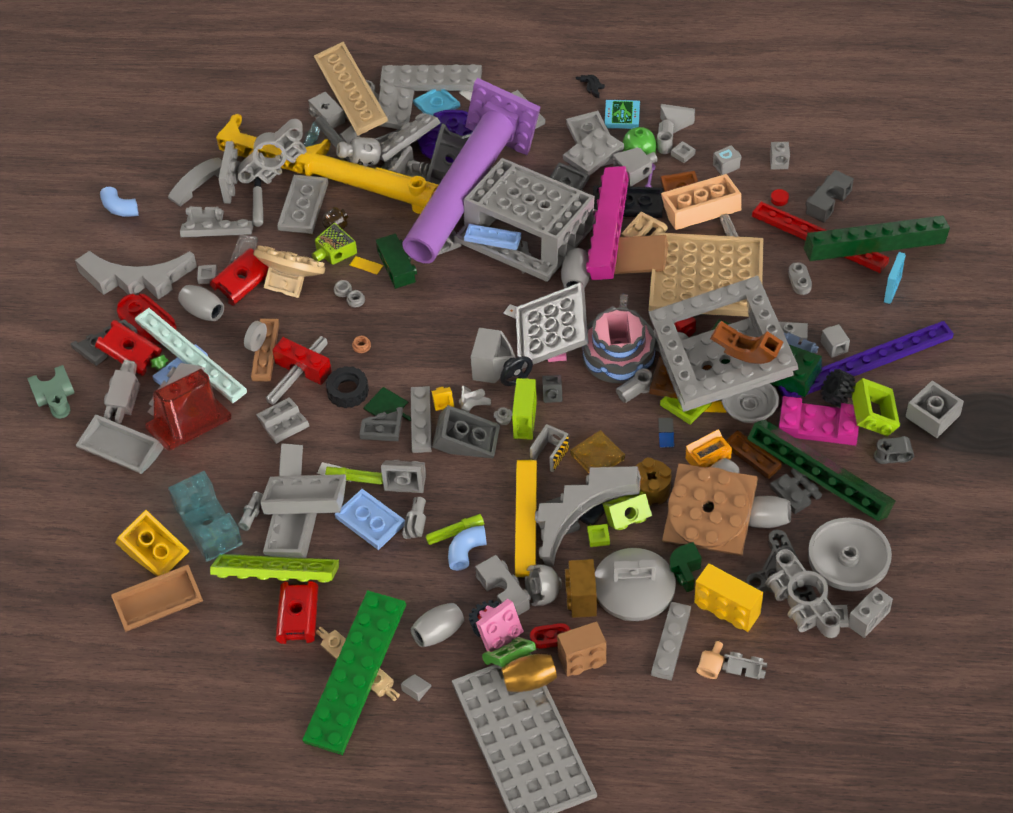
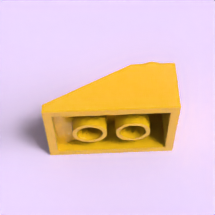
M147 510L115 542L126 554L155 576L170 572L189 552Z

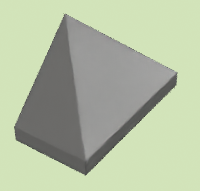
M661 104L660 119L662 121L670 120V122L674 123L673 133L694 124L695 109Z

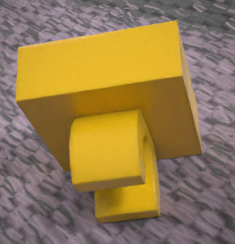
M438 387L435 391H431L436 411L445 409L447 405L454 407L450 387Z

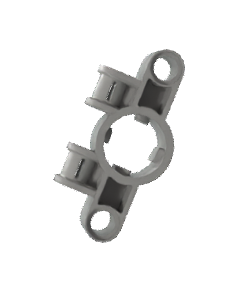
M291 119L277 132H267L259 135L254 142L253 152L238 166V180L242 183H249L258 176L265 183L270 184L276 175L282 173L280 167L285 163L286 159L294 163L296 158L301 154H305L307 150L299 141L303 133L302 122L298 119ZM271 144L280 148L282 153L275 158H267L262 153H259L258 149H261L264 145Z
M780 550L776 555L777 573L770 576L766 580L765 585L771 588L777 601L788 599L791 609L787 615L795 621L799 632H805L817 626L825 637H836L840 632L841 618L827 599L828 585L826 580L816 572L806 571L790 550ZM811 585L816 587L818 592L822 593V596L809 602L800 600L793 592L798 587Z

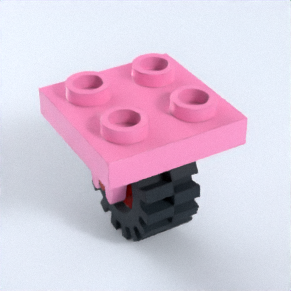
M509 599L500 604L499 601L493 603L492 600H489L487 604L484 601L482 602L483 605L477 604V609L473 608L471 610L472 613H469V621L473 632L478 637L481 636L486 651L492 652L507 645L512 639L524 632L514 604Z

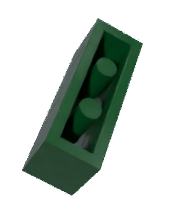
M396 233L376 239L377 253L395 289L415 283V275L417 274L415 265L410 263V256L403 249L402 239L399 240Z

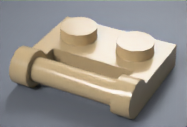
M640 212L621 233V237L645 236L652 227L656 228V230L651 235L665 233L668 227L665 223Z

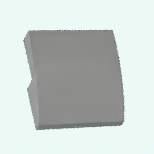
M290 397L256 414L258 420L276 444L309 427L308 420L299 412L298 406Z

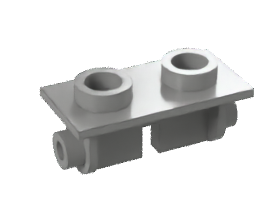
M190 206L186 208L187 222H220L223 219L224 210L217 206L205 207V210H202V207Z
M730 652V655L725 654V659H728V662L723 663L722 670H726V673L741 676L742 668H745V677L757 680L765 678L766 670H762V667L767 668V663L763 662L764 659L751 656V659L742 658L743 654Z

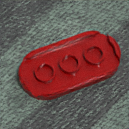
M129 294L118 302L117 315L119 319L126 320L137 329V334L155 345L161 343L135 321V317L146 309L150 308L177 330L174 318L145 294Z

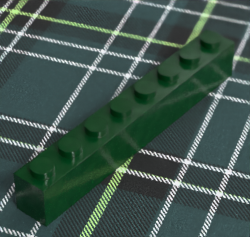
M942 215L807 233L804 251L809 261L945 244L950 227Z
M767 420L755 422L747 438L877 521L887 518L896 500Z

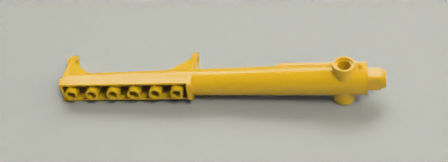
M240 114L232 115L230 121L216 137L219 150H225L226 141H233L234 147L238 150V156L248 157L253 152L254 142L257 137L240 133L238 128L241 125L242 116ZM324 139L321 144L305 147L307 152L296 158V162L291 163L286 159L285 163L280 167L306 176L319 175L412 205V210L418 214H421L439 186L438 184L426 181L421 176L410 177L379 167L374 169L326 156L331 145L328 139ZM271 144L264 145L261 149H258V152L267 158H275L282 153L280 148Z

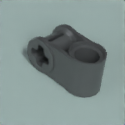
M906 436L883 438L877 442L874 459L880 464L904 463L914 458L910 439Z

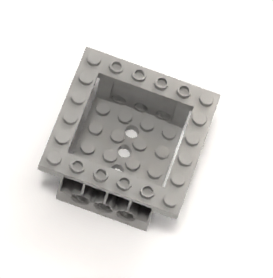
M501 158L464 198V226L455 235V242L544 281H548L563 264L568 252L581 243L592 230L593 224L596 223L595 212L598 210L594 209L595 196ZM497 218L541 237V259L539 260L518 250L464 241L468 225L474 224L489 227Z
M759 276L649 311V316L656 332L660 355L683 412L793 376V371L798 369V364ZM746 299L749 318L729 324V326L750 337H760L768 331L784 343L777 357L771 362L764 364L749 363L724 353L725 348L710 339L714 330L680 340L674 323ZM723 359L730 360L728 364L721 363ZM705 365L712 366L710 370L702 369Z

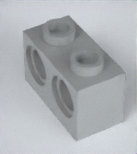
M875 587L850 613L848 627L865 638L890 612L893 598Z

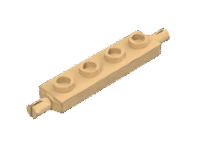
M319 627V630H316V634L323 639L320 645L337 660L346 638L336 630L328 633L323 627ZM379 669L371 690L379 697L387 694L393 701H396V697L399 698L400 696L392 688L394 684L393 679L383 670Z

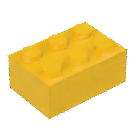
M708 564L696 580L694 603L699 608L712 612L719 619H725L732 623L736 628L749 632L761 614L763 592Z

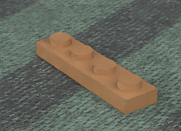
M260 319V322L264 323L267 327V334L262 346L255 351L251 379L252 381H271L274 363L272 349L277 344L280 323L279 319Z

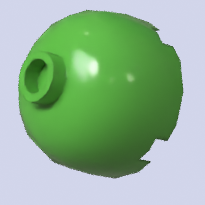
M635 127L625 134L623 138V151L641 148L646 155L652 152L656 153V138L649 129Z

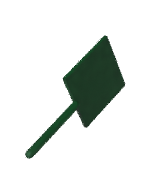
M382 387L363 409L377 416L383 412L386 414L397 411L396 408H404L409 402ZM403 413L402 417L411 421V417Z

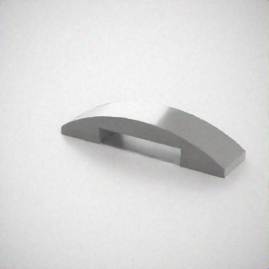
M213 158L194 167L174 186L168 195V199L181 207L193 197L192 192L213 175L219 177L222 160L220 158Z

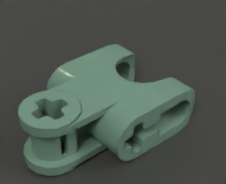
M63 365L54 368L55 376L49 381H40L36 375L27 378L38 407L48 404L52 415L58 419L65 418L70 414L71 409L66 397L75 394Z

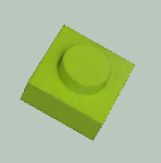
M607 524L587 526L590 547L610 545Z

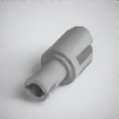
M415 497L413 499L412 510L406 515L402 534L405 539L422 537L426 520L423 511L426 500L422 497Z

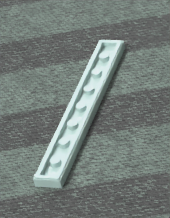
M150 308L135 317L137 324L185 364L203 366L205 370L201 377L230 402L234 403L247 393V389Z

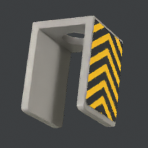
M546 424L530 447V460H536L548 442L556 445L557 447L550 456V471L554 472L569 449V434ZM553 434L559 436L561 440L554 438Z

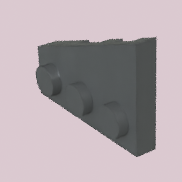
M126 320L119 321V323L137 333V329ZM111 325L104 328L103 332L86 336L85 340L70 343L71 347L95 366L99 365L109 356L95 348V344L99 337H105L110 331Z

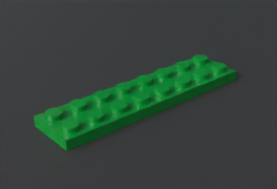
M367 590L302 741L305 744L340 755L344 754L407 605L405 601Z

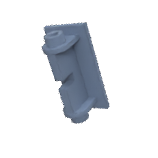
M784 332L789 345L817 353L819 346H816V343L803 339L800 345L798 343L801 337L790 332Z

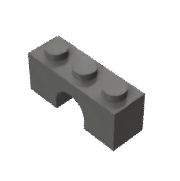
M837 170L828 175L822 186L819 185L815 194L807 199L805 204L807 206L806 214L825 223L834 212L835 200L832 198L844 201L852 191L854 178Z

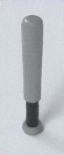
M258 176L254 179L253 225L256 227L263 225L261 179Z

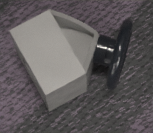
M479 328L471 354L473 380L496 383L500 379L501 383L505 386H515L516 379L512 381H507V379L513 376H518L519 379L527 378L533 368L531 358L527 356L515 358L513 349L502 331ZM526 362L527 368L522 372V366Z

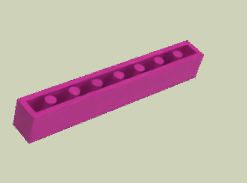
M626 166L607 167L604 169V175H601L602 187H599L600 199H597L598 211L595 212L594 235L590 239L589 262L586 263L587 273H590L592 280L614 278L629 181Z

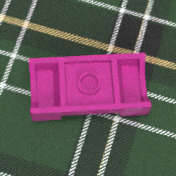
M783 396L779 424L781 430L794 438L856 446L859 426H857L854 406L852 404L841 403V408L805 404L802 403V398Z

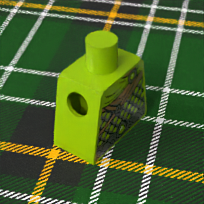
M333 223L315 239L316 251L312 253V258L315 261L326 259L330 264L334 265L357 254L356 241L336 223Z

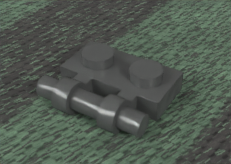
M793 468L791 473L795 476L791 479L785 474L771 482L770 488L778 497L789 500L791 511L796 514L811 505L809 497L813 496L818 500L822 494L818 491L819 488L815 483H811L807 476ZM802 484L806 489L802 491L798 485Z

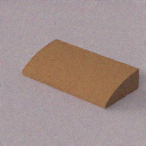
M667 236L619 237L614 274L652 272V269H655V272H663L666 266L669 246Z
M189 565L111 594L125 632L203 601Z

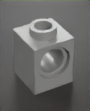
M771 142V169H788L790 159L789 142Z

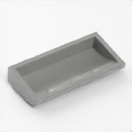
M99 415L94 416L76 444L77 448L140 474L150 467L164 448L160 440Z
M346 475L270 477L260 502L263 513H340L345 493Z
M317 513L273 514L263 553L271 557L306 558Z

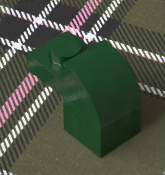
M694 542L676 548L670 557V571L677 577L679 585L684 587L686 593L694 590L695 578L692 572L701 569L702 557Z

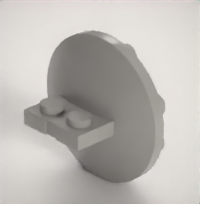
M627 548L616 551L603 559L595 571L598 603L606 612L625 621L648 620L659 615L669 606L675 594V576L670 571V565L661 556L646 549Z

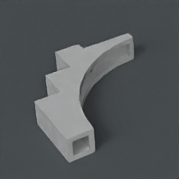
M91 251L75 260L79 273L103 295L119 286L128 295L137 294L146 288L157 299L167 295L173 290L172 283L178 281L197 267L195 256L190 251L165 263L140 267L110 263L99 258Z
M590 467L589 475L586 476V485H565L564 493H561V503H539V510L535 512V521L541 528L543 547L539 548V557L543 559L545 565L554 566L556 552L562 538L584 513L607 500L624 495L639 494L641 476L638 467Z

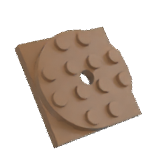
M679 463L674 487L669 498L668 515L662 541L677 545L694 542L696 548L742 556L758 477L728 472L715 467L704 468ZM709 502L713 503V511L705 512L703 506Z

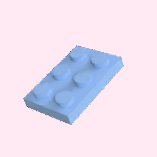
M363 489L342 506L340 513H335L337 520L377 550L387 543L405 524V520Z

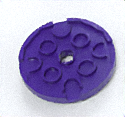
M452 109L434 113L433 116L438 117L440 124L417 139L421 152L432 159L436 139L442 124H445L450 132L462 136L472 134L473 131L465 127L468 112ZM451 157L445 158L446 161L449 163L454 162V160Z

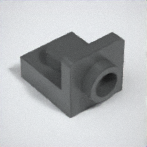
M561 375L542 376L544 402H562Z

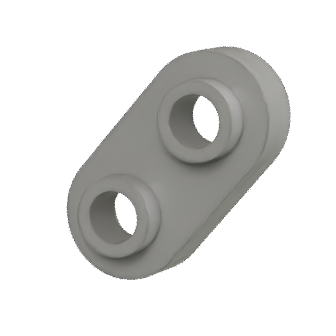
M802 263L791 264L788 276L793 290L800 295L808 294L811 291L812 281L807 267Z

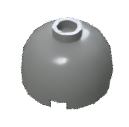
M530 565L527 568L530 574L525 576V589L529 593L530 598L532 597L534 603H531L532 606L550 604L557 598L562 587L561 578L558 577L553 568L547 565Z

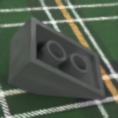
M447 405L438 417L432 448L448 454L493 459L500 424Z

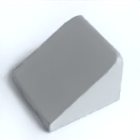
M415 674L401 684L402 691L418 702L431 687V684Z

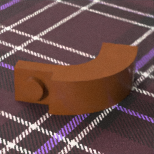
M722 321L718 323L710 338L725 348L724 353L741 361L755 364H764L774 360L784 343L768 331L760 337H750L736 331Z

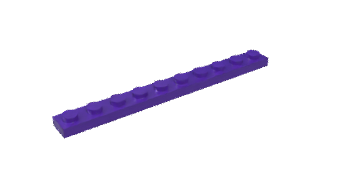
M941 321L824 366L807 395L820 390L825 385L823 382L827 380L826 376L830 375V372L834 371V369H840L853 376H857L953 338L954 333L945 321ZM779 386L777 388L782 396L802 397L798 393L786 391L784 387Z

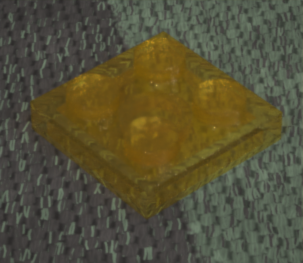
M601 430L570 450L571 456L588 473L590 472V467H614L625 459V454Z

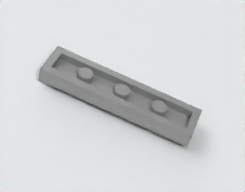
M246 219L233 222L229 220H222L220 222L204 221L202 223L189 221L182 224L180 236L252 234L253 221Z
M430 386L411 387L412 453L432 452Z
M671 602L651 676L672 681L691 606Z

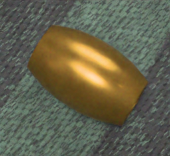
M548 654L524 656L511 661L501 668L508 692L531 691L541 688L557 678L552 656Z

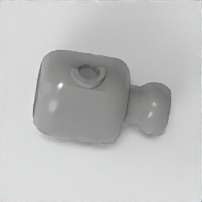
M356 137L352 139L350 144L339 142L337 145V156L339 158L349 157L352 163L363 166H374L379 162L381 146L378 140L374 138Z

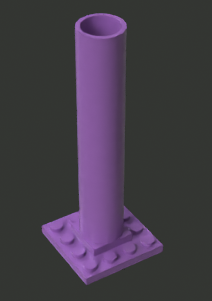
M479 78L475 80L465 126L473 132L402 243L403 249L412 259L428 264L435 260L464 213V198L488 174L504 146L525 155L529 153L540 106Z

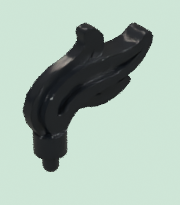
M595 75L576 77V80L588 83L586 88L588 93L591 92L594 97L599 98L600 93L598 89H604L605 84H601Z

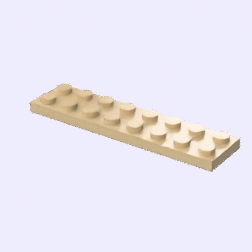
M344 42L314 55L318 66L357 136L388 121L387 116Z

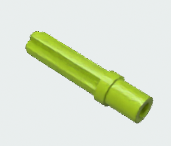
M326 467L325 475L345 474L347 481L383 484L382 473L347 469L345 467Z
M481 514L429 533L426 535L427 543L432 545L458 535L465 529L484 525Z

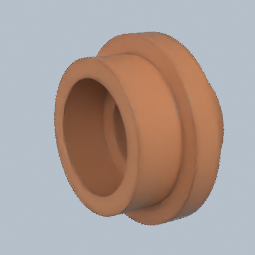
M357 336L352 343L353 350L357 353L367 352L371 348L370 340L366 336Z

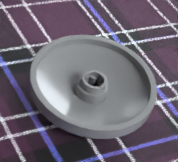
M838 518L824 523L812 535L808 548V559L812 570L820 574L829 586L845 591L865 590L878 584L886 576L892 557L891 547L885 535L874 525L856 518Z

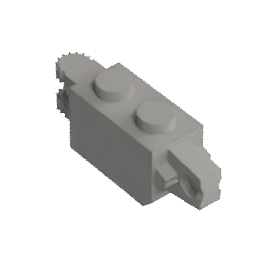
M124 360L120 370H115L114 375L110 378L109 391L104 397V404L106 405L104 418L111 420L113 412H116L115 422L118 424L122 423L124 414L131 415L140 388V383L135 376L137 365L134 361Z

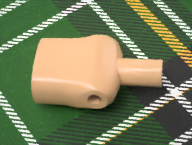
M716 641L712 651L705 650L702 652L700 663L696 669V672L701 676L717 679L725 662V657L720 655L723 647L721 642Z

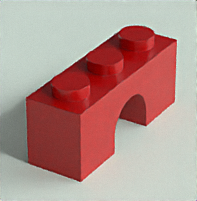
M283 337L272 349L275 364L288 370L297 365L304 371L307 379L319 385H322L332 372L329 358Z

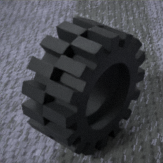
M840 369L831 371L830 375L826 376L827 380L823 382L825 385L821 387V390H823L821 392L822 399L840 407L841 403H847L848 398L852 397L851 392L855 390L853 388L856 386L854 376Z

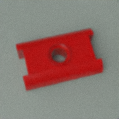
M248 248L210 281L212 288L215 291L219 289L229 298L228 303L232 306L237 304L260 284L268 273L269 267L253 255L254 250Z
M116 320L111 322V329L105 337H99L95 344V348L123 364L124 360L134 361L137 365L136 373L141 376L146 374V367L151 362L150 360L160 356L162 348Z
M308 581V585H289L288 582H284L280 585L276 629L277 642L286 644L287 640H306L307 643H311L315 640L319 587L317 583Z

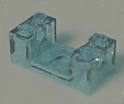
M205 471L168 487L174 507L206 562L218 557L219 554H224L243 545L236 522L230 512L226 514L216 498L213 484ZM206 520L212 521L208 525H203V522Z

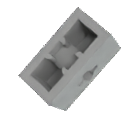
M326 92L308 100V111L312 117L322 116L333 129L345 123L344 110Z

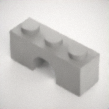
M497 555L475 566L476 577L486 591L496 587L505 589L504 592L497 595L499 604L507 599L511 600L518 616L530 609L529 600L531 598L526 589L522 590L517 577L514 574H510L505 561H500Z

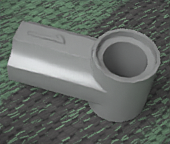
M663 120L659 123L657 151L661 154H668L673 149L674 123L670 122V120Z
M639 369L635 373V377L616 388L619 399L623 403H627L640 393H648L652 382V373L648 369Z

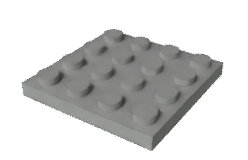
M581 282L515 308L518 357L527 356L531 358L533 365L588 344L585 291ZM524 362L522 369L527 367L526 362Z

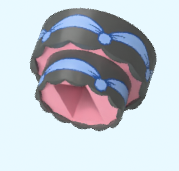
M625 307L609 308L598 314L596 319L588 324V344L582 346V359L585 367L592 375L610 383H626L635 377V373L639 369L650 370L655 361L654 332L651 326L636 311Z

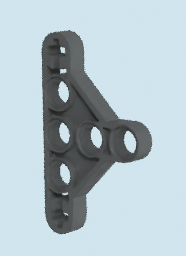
M782 530L771 531L768 538L771 553L762 571L752 573L746 579L747 584L752 580L759 581L761 585L754 588L762 592L769 591L774 593L771 588L765 585V582L770 575L777 573V553L780 550L787 549L797 557L786 533ZM774 538L781 540V547H779L778 541L774 540ZM804 585L807 588L805 592H799L796 589L793 592L794 595H797L803 601H806L807 597L809 602L817 598L811 585Z

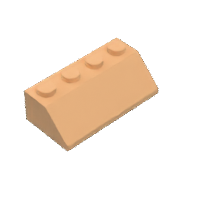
M727 174L661 193L668 219L675 230L715 219L722 214H732L741 211V192Z

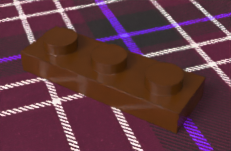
M737 430L726 440L731 446L732 452L769 479L782 467V463L764 449L749 441L748 437Z

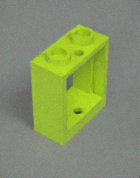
M516 379L512 414L514 439L533 440L537 406L536 379Z
M865 378L859 380L856 386L853 387L855 389L854 392H851L857 426L889 436L900 427L893 389ZM871 402L880 405L881 415L873 413Z

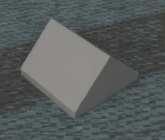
M409 145L395 154L381 168L405 175L409 169L407 167L408 161L413 160L412 147Z

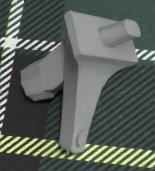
M462 386L459 405H461V410L469 413L473 406L491 405V399L483 397L485 395L483 389L471 392V389Z

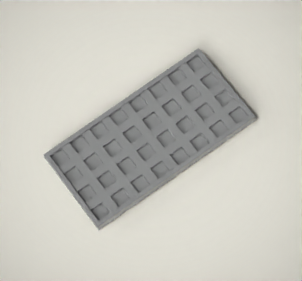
M492 665L452 680L453 688L508 813H558L597 797V792L546 685L531 691L508 692L501 670L502 667L498 665Z

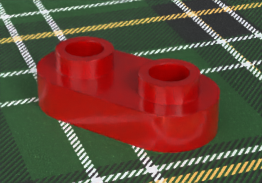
M563 623L538 626L531 630L530 641H533L538 649L558 646L557 635L571 629Z

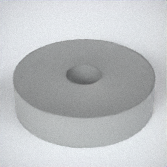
M254 321L249 326L244 338L246 349L255 352L262 346L267 334V327L264 323Z

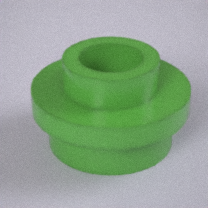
M161 355L151 359L152 364L150 366L158 370L165 367L166 362L169 360L165 358V355Z

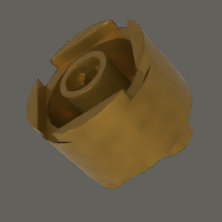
M647 457L635 466L638 467L641 476L640 491L646 494L649 505H652V503L661 504L668 499L671 492V469L663 462Z

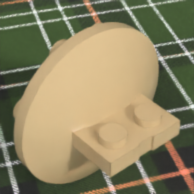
M258 245L254 250L253 255L269 267L264 288L272 291L282 292L283 294L299 298L304 277L316 276L325 272V263L315 261L310 257L297 256L298 254L289 251H277L275 248Z

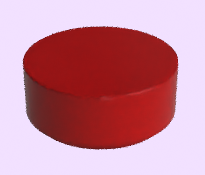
M777 189L771 193L772 204L784 206L788 203L789 194L787 191Z

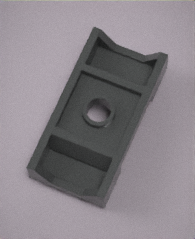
M445 124L441 125L426 174V181L440 184L452 165L445 158L451 157L455 160L471 134L462 136L450 132Z

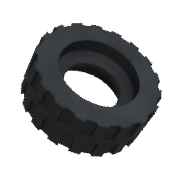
M352 366L337 368V370L331 372L328 380H326L328 398L337 407L353 408L364 402L368 396L367 377L359 368L357 369ZM351 381L356 383L357 388L353 392L341 393L338 390V386L343 382Z

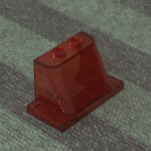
M199 369L154 391V420L146 423V429L170 451L231 420V413L215 399L208 374Z

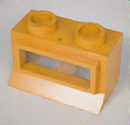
M718 429L687 445L685 459L692 466L711 467L722 458L730 459L732 448L722 437Z

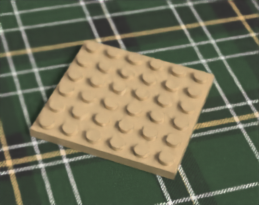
M655 233V235H666L669 246L665 270L663 272H655L656 270L652 269L649 311L755 276H759L762 283L763 238ZM745 299L702 314L749 317L747 300Z

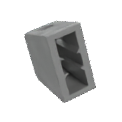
M641 148L613 154L614 167L626 166L629 178L628 185L630 187L648 177L652 173V164L657 162V156L654 152L646 155Z

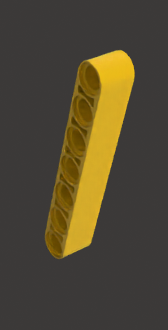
M517 460L516 577L529 576L530 571H527V568L530 565H536L535 512L537 511V460Z

